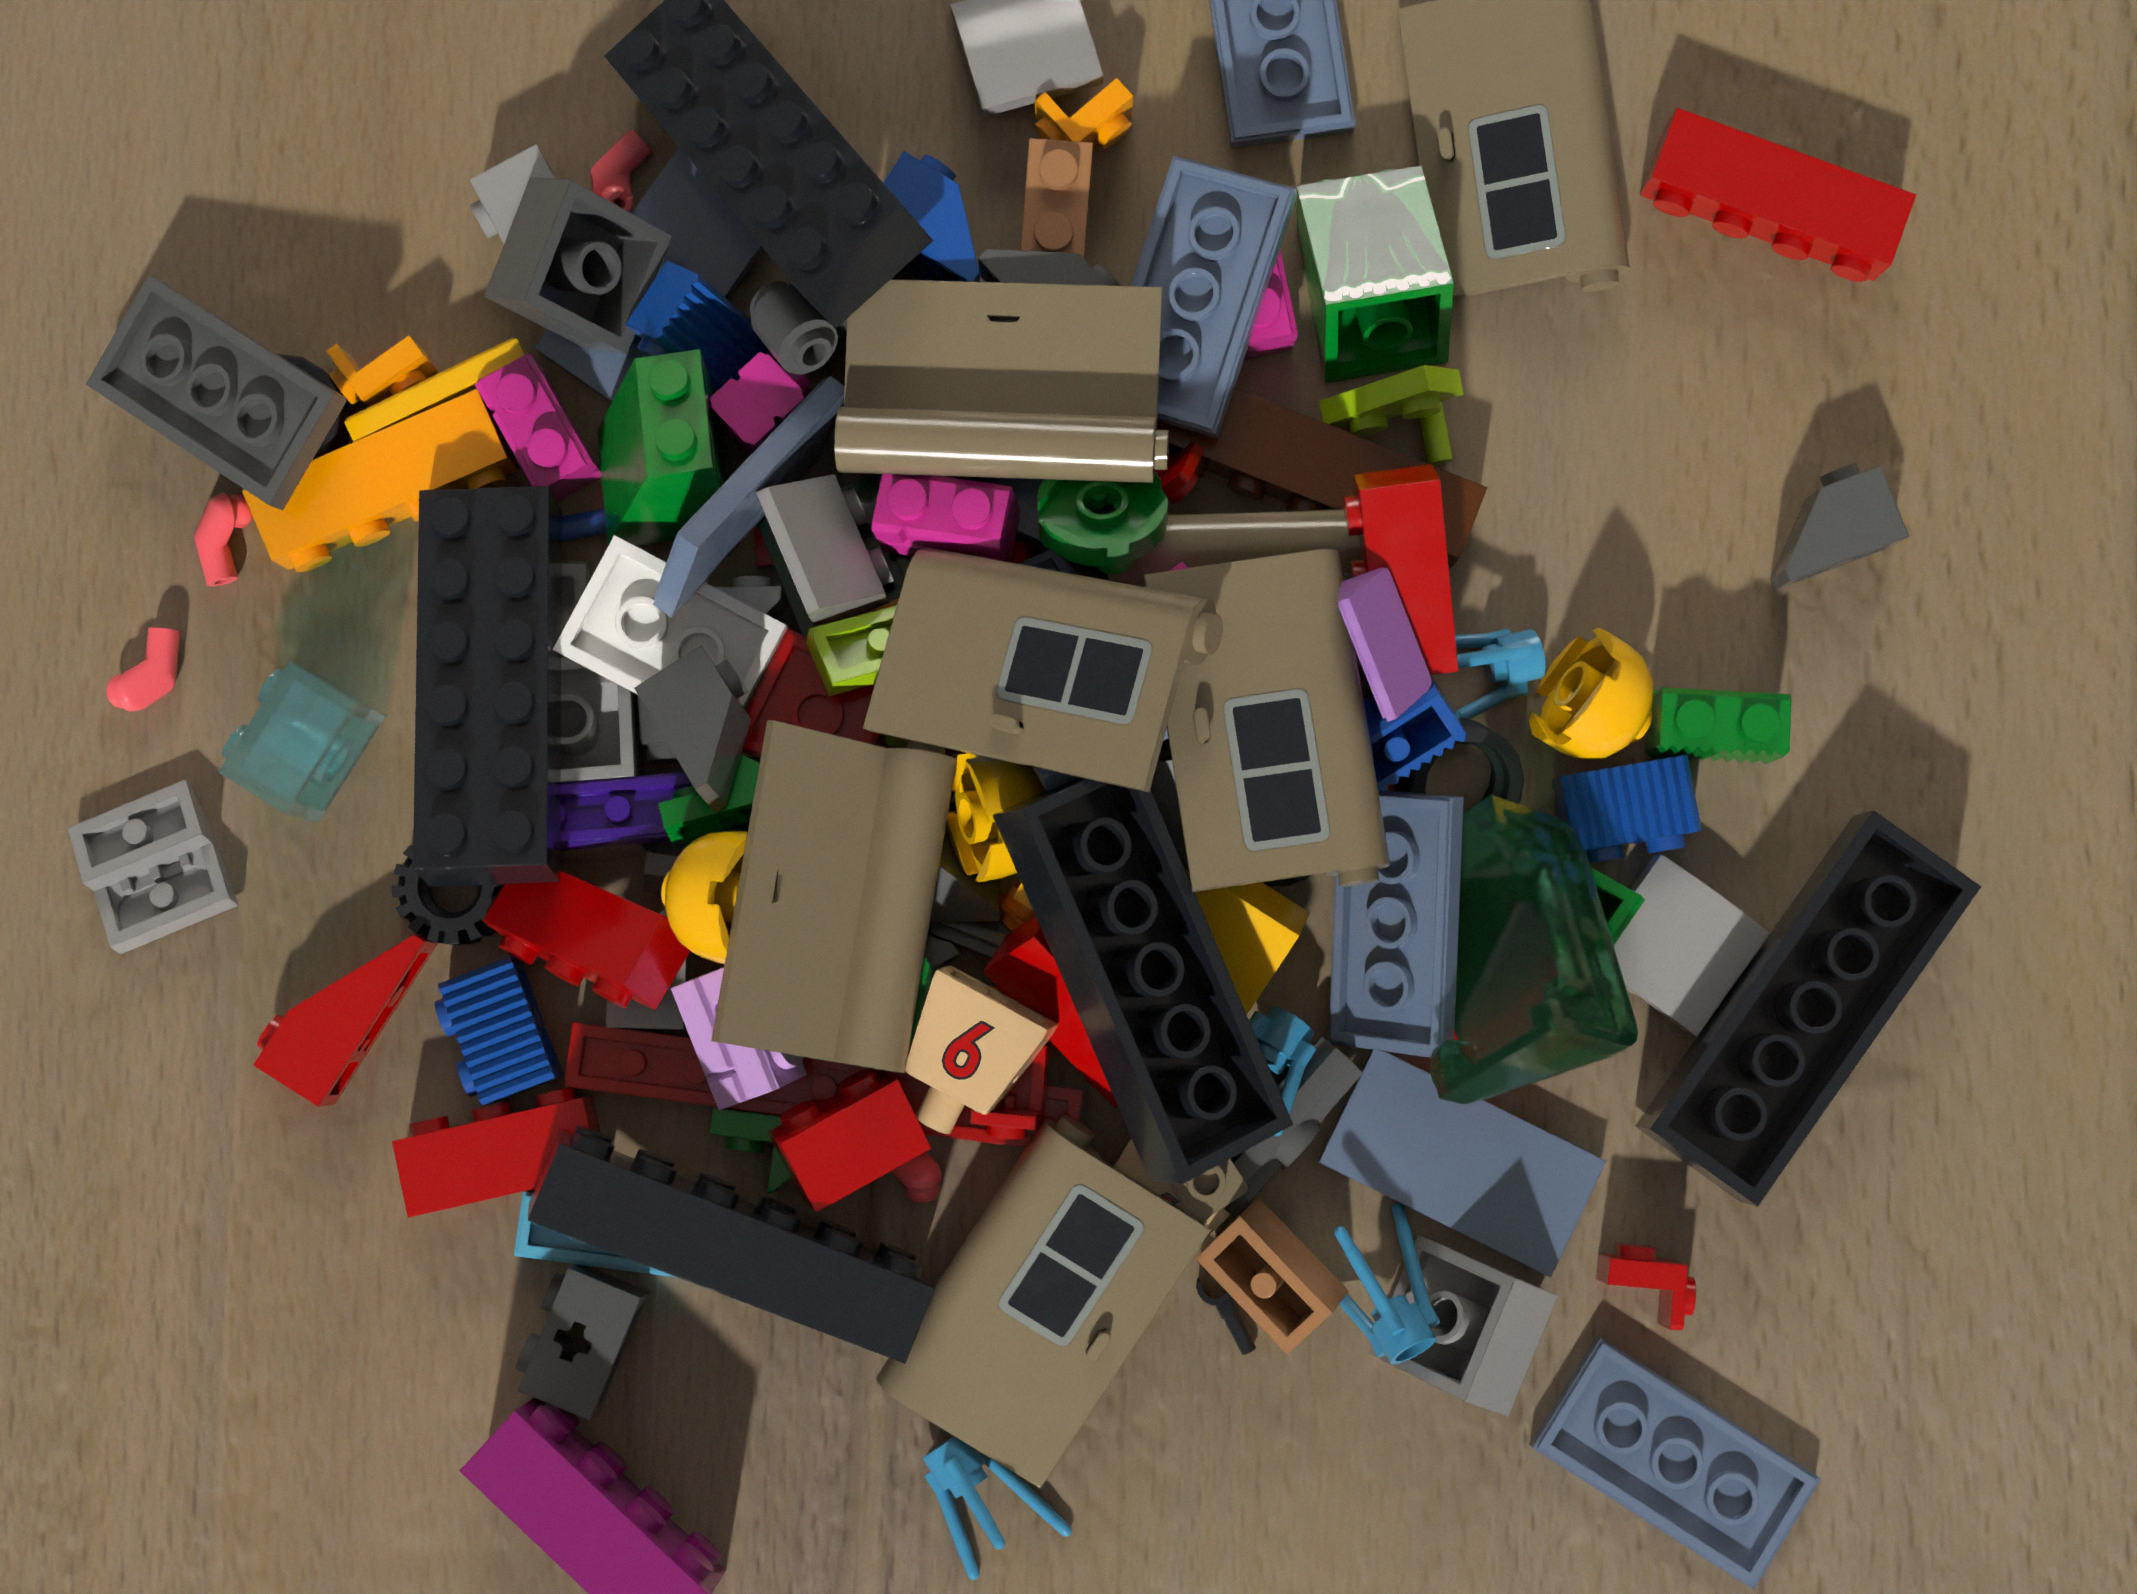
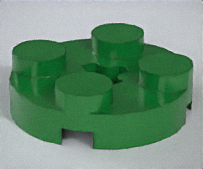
M1156 471L1154 483L1044 479L1037 493L1039 538L1042 544L1069 561L1086 566H1096L1106 574H1121L1128 571L1133 566L1134 559L1146 555L1156 547L1163 538L1168 526L1167 496L1162 490V480ZM1106 504L1114 505V512L1109 514H1095L1089 509H1102Z

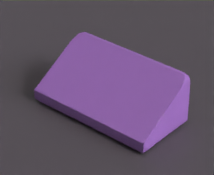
M1381 567L1342 581L1339 587L1337 605L1383 719L1386 718L1388 722L1397 719L1423 696L1431 687L1432 678L1391 573L1387 568Z

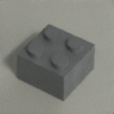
M530 177L484 297L586 349L627 354L635 333L626 327L625 324L657 277L672 236L572 180Z

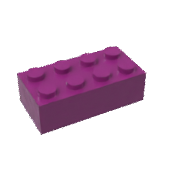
M532 1398L516 1409L459 1470L588 1594H712L726 1572L718 1563L722 1558L718 1549L699 1532L693 1531L688 1535L670 1518L675 1513L674 1509L656 1490L646 1486L641 1491L624 1475L623 1472L627 1469V1465L612 1448L600 1441L594 1446L576 1429L580 1421L575 1414L539 1399Z

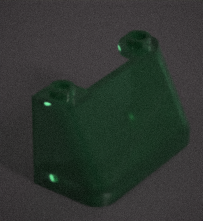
M1489 795L1463 813L1455 1032L1458 1040H1446L1433 1049L1430 1058L1431 1078L1437 1088L1439 1099L1459 1104H1472L1611 1058L1632 1046L1637 1041L1638 1036L1635 1015L1583 844L1580 843L1575 831L1558 817L1494 795Z

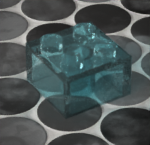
M289 661L284 670H275L263 684L258 695V702L262 704L249 725H240L229 737L222 752V756L226 758V761L218 773L285 814L319 823L387 715L324 676Z

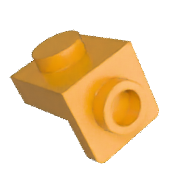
M1116 78L1068 118L1051 97L1044 92L1035 99V117L1038 122L1034 124V128L1041 139L1093 143V149L1099 144L1103 149H1107L1115 144L1131 127L1132 123L1128 119L1132 117L1133 95Z
M409 335L362 369L357 366L351 356L337 343L326 350L338 367L329 375L352 405L361 399L370 407L426 380L438 371L424 350Z

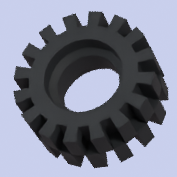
M413 845L408 846L403 852L407 856L403 865L396 864L393 873L399 875L398 886L392 885V896L399 898L401 906L396 907L400 918H405L409 921L410 925L408 927L414 933L427 937L426 940L435 943L459 945L481 942L480 938L492 936L497 932L482 920L504 884L479 885L477 897L467 909L460 912L445 911L434 900L432 887H429L413 870Z

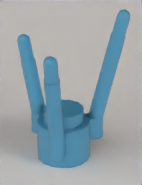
M1507 628L1491 633L1455 635L1456 649L1482 648V651L1457 655L1458 669L1483 665L1490 683L1501 682L1502 685L1500 688L1456 710L1458 718L1472 719L1507 699L1528 695L1527 682L1545 676L1546 661L1544 650L1537 633L1532 629L1511 633Z
M1272 1006L1265 1015L1255 1011L1249 1021L1270 1071L1282 1074L1286 1066L1290 1067L1281 1092V1097L1290 1115L1305 1067L1316 1051V1048L1309 1044L1314 1031L1296 1015L1280 1007ZM1283 1131L1275 1134V1136H1280Z
M1398 1202L1392 1205V1214L1415 1303H1409L1405 1295L1388 1299L1347 1229L1343 1226H1338L1334 1230L1335 1237L1343 1248L1347 1259L1376 1306L1371 1312L1375 1323L1372 1322L1348 1293L1339 1305L1366 1335L1378 1357L1386 1355L1390 1364L1393 1365L1408 1361L1430 1348L1436 1342V1337L1431 1328L1440 1323V1319L1429 1301L1404 1206Z
M951 1437L922 1457V1460L930 1470L924 1477L937 1496L959 1557L962 1560L967 1576L971 1580L978 1579L980 1572L951 1493L955 1499L961 1495L963 1496L995 1549L1000 1550L1005 1546L1004 1537L975 1489L976 1485L988 1477L982 1468L983 1464L991 1469L1062 1536L1067 1537L1071 1534L1072 1527L1021 1477L957 1437Z

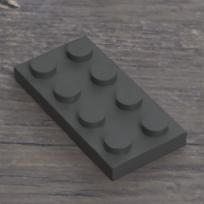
M148 275L86 382L87 386L255 497L280 510L285 508L348 400L167 283L151 275Z

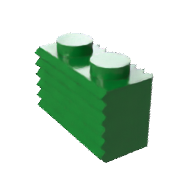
M1661 687L1654 691L1651 709L1652 721L1645 736V752L1651 758L1658 754L1663 759L1670 755L1674 757L1688 755V760L1698 757L1702 761L1710 757L1713 761L1723 758L1726 762L1736 759L1739 763L1745 760H1749L1751 763L1761 760L1764 764L1783 758L1790 751L1791 695Z

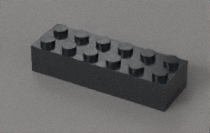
M664 0L604 55L802 296L835 329L933 242V239L724 0Z
M549 486L419 490L413 870L429 887L560 882L561 655L555 652L553 648L561 635L562 512Z
M1080 777L1051 791L1046 792L1045 790L994 814L993 818L1149 1180L1184 1184L1292 1126L1293 1122L1195 892H1192L1191 883L1151 789L1150 792H1144Z
M1873 810L1854 815L1635 1127L1739 1202L1758 1207L1982 886Z
M577 1125L573 1134L559 1129L529 1201L528 1221L901 1363H906L935 1291V1287L922 1272L924 1266L915 1261V1255L880 1242L877 1252L862 1246L863 1242L855 1238L856 1232L824 1219H820L817 1229L801 1223L802 1219L795 1215L796 1209L765 1196H760L757 1205L739 1199L740 1195L734 1192L736 1186L712 1175L700 1172L696 1182L676 1175L678 1171L673 1168L675 1163L655 1153L638 1149L635 1158L614 1151L615 1146L612 1145L613 1138L593 1129Z

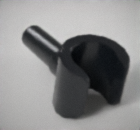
M1198 1277L1196 1289L1199 1297L1204 1303L1216 1307L1220 1317L1224 1319L1241 1354L1246 1355L1254 1351L1256 1346L1238 1313L1239 1309L1228 1292L1217 1299L1207 1296Z

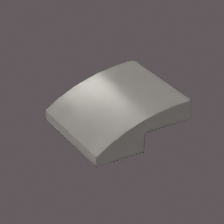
M964 0L950 4L967 67L969 66L983 117L1033 104L1035 99L1044 92L1051 98L1103 84L1104 75L1080 0Z
M186 779L67 828L82 882L94 891L110 948L119 954L126 953L239 905L210 825L191 784Z
M1655 853L1630 888L1632 891L1640 894L1645 901L1609 954L1587 949L1583 957L1626 991L1640 996L1684 1032L1697 1037L1770 933L1692 874L1662 854Z

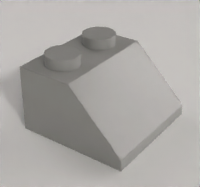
M835 474L771 486L756 492L814 627L851 618L888 603L882 586L894 580L879 545L869 550L865 547L857 527L869 522L854 487L841 491Z
M1418 1235L1414 1244L1429 1301L1440 1319V1323L1431 1328L1436 1337V1342L1418 1356L1394 1365L1390 1364L1386 1355L1378 1357L1373 1347H1371L1369 1354L1464 1402L1509 1416L1558 1295ZM1404 1267L1392 1298L1405 1295L1409 1303H1415L1407 1270Z

